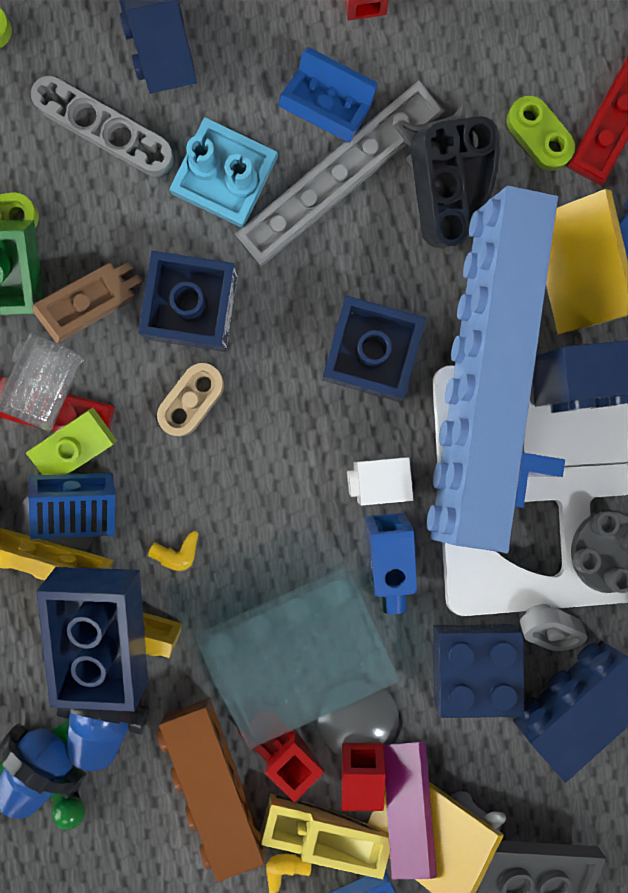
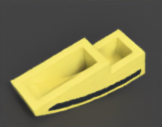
M270 793L260 831L261 845L301 854L303 862L383 879L390 854L388 833L321 806L298 800L294 803L290 798Z

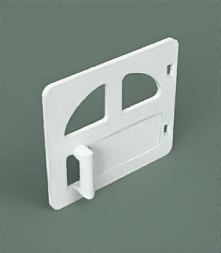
M455 365L439 369L433 377L437 463H441L443 446L439 443L440 428L443 421L447 420L449 404L445 401V392L449 379L454 377ZM532 384L522 452L565 459L563 477H528L525 502L545 500L557 502L559 506L562 568L554 576L540 575L516 566L496 551L455 546L442 542L445 600L448 608L460 616L527 611L530 607L539 604H547L551 608H569L628 603V592L603 593L585 585L576 574L571 559L573 537L580 524L591 515V500L595 497L628 495V404L551 413L550 405L535 407Z

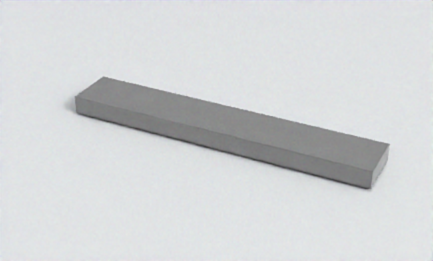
M418 80L357 131L350 143L345 141L236 232L235 237L262 267L407 145L395 128V124L398 121L402 120L413 125L428 124L438 120L443 115L444 109Z

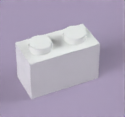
M409 457L354 462V470L347 471L349 495L351 497L357 496V502L361 506L413 501Z

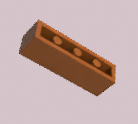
M208 698L165 714L159 724L160 729L157 730L158 742L163 753L169 752L174 767L171 768L172 780L176 790L184 792L188 806L185 808L187 821L191 830H198L202 841V844H200V854L207 870L212 868L216 882H220L264 865L266 847L261 845L259 828L211 699Z

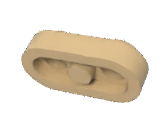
M198 363L187 369L159 406L157 419L160 427L166 433L180 437L192 433L223 393L224 379L221 373L214 366L206 363ZM203 377L211 380V388L206 392H200L197 388L198 380ZM178 409H183L187 414V418L182 424H176L173 420V413Z

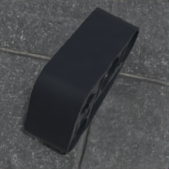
M477 116L441 121L418 131L411 141V157L421 233L423 239L432 247L441 248L462 244L469 236V226L473 213L485 205L491 197L498 172L500 147L498 128L493 120L487 117ZM470 130L474 131L477 135V148H474L469 142L468 134ZM431 141L438 142L439 148L432 147ZM437 177H440L446 186L443 197L439 196L435 190V180ZM444 218L447 219L451 227V232L447 239L444 238L440 231V224Z

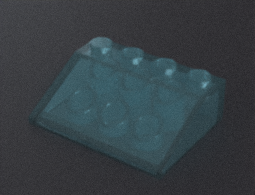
M348 566L195 635L210 675L249 749L400 682Z

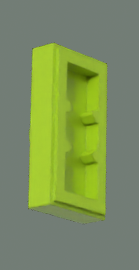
M91 408L29 449L26 454L42 475L69 474L114 445L117 439L95 409Z

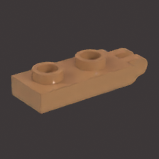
M129 262L116 269L112 263H108L35 303L32 311L58 344L131 302L136 297L133 291L144 282L139 275L124 281L123 278L134 271Z

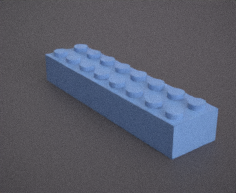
M507 185L472 215L469 226V235L474 237L472 252L468 253L463 267V277L468 278L466 294L461 296L457 309V318L462 320L460 335L456 336L451 350V359L456 362L454 377L449 379L445 392V401L449 404L448 418L443 421L439 433V443L443 446L441 463H437L433 475V486L437 488L435 505L430 507L427 516V529L431 531L430 539L468 548L508 553L558 201V196Z

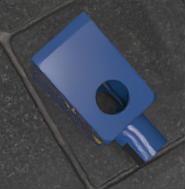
M405 513L365 516L370 578L374 595L382 597L384 613H404L407 611L406 595L417 593L414 530Z

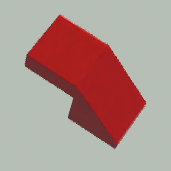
M268 701L239 728L238 734L266 761L265 774L294 803L324 773L323 767L298 731Z

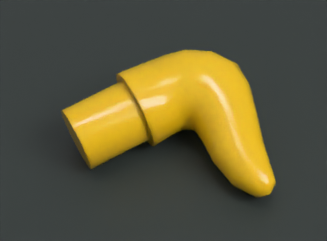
M197 531L188 534L180 551H176L171 547L168 549L154 542L147 556L160 562L161 566L171 570H187L193 564L199 534Z
M277 854L272 856L266 864L269 893H278L282 875L284 874L310 876L312 863L303 862L302 857H296V854Z

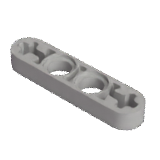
M43 76L33 84L31 99L36 108L47 118L147 175L161 177L172 169L174 154L169 143L159 135L59 78ZM56 90L60 99L68 104L66 111L60 104L54 101H49L47 104L43 98L45 92L52 94ZM84 108L94 109L97 115L95 122L88 127L76 124L77 113ZM122 127L131 131V139L127 145L117 147L111 144L110 137L115 129ZM141 137H144L141 143L147 150L155 153L158 148H161V154L164 158L162 162L155 160L152 165H149L150 160L147 155L138 150Z

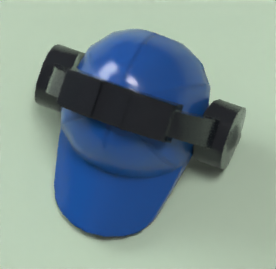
M137 705L134 712L57 708L58 717L69 719L67 741L69 761L77 768L87 771L101 770L108 767L113 762L128 729L130 733L143 734L148 721L149 707Z
M20 723L16 724L8 732L0 744L2 757L5 761L0 775V811L10 818H26L35 813L53 794H60L64 798L69 799L79 789L87 773L79 768L70 772L73 764L68 759L67 742H64L62 738L48 729L39 728L28 732V729Z

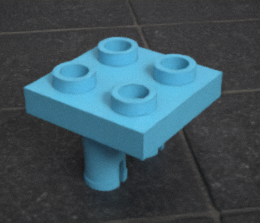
M204 117L196 135L187 143V154L169 191L172 195L242 228L245 226L273 169L278 153Z

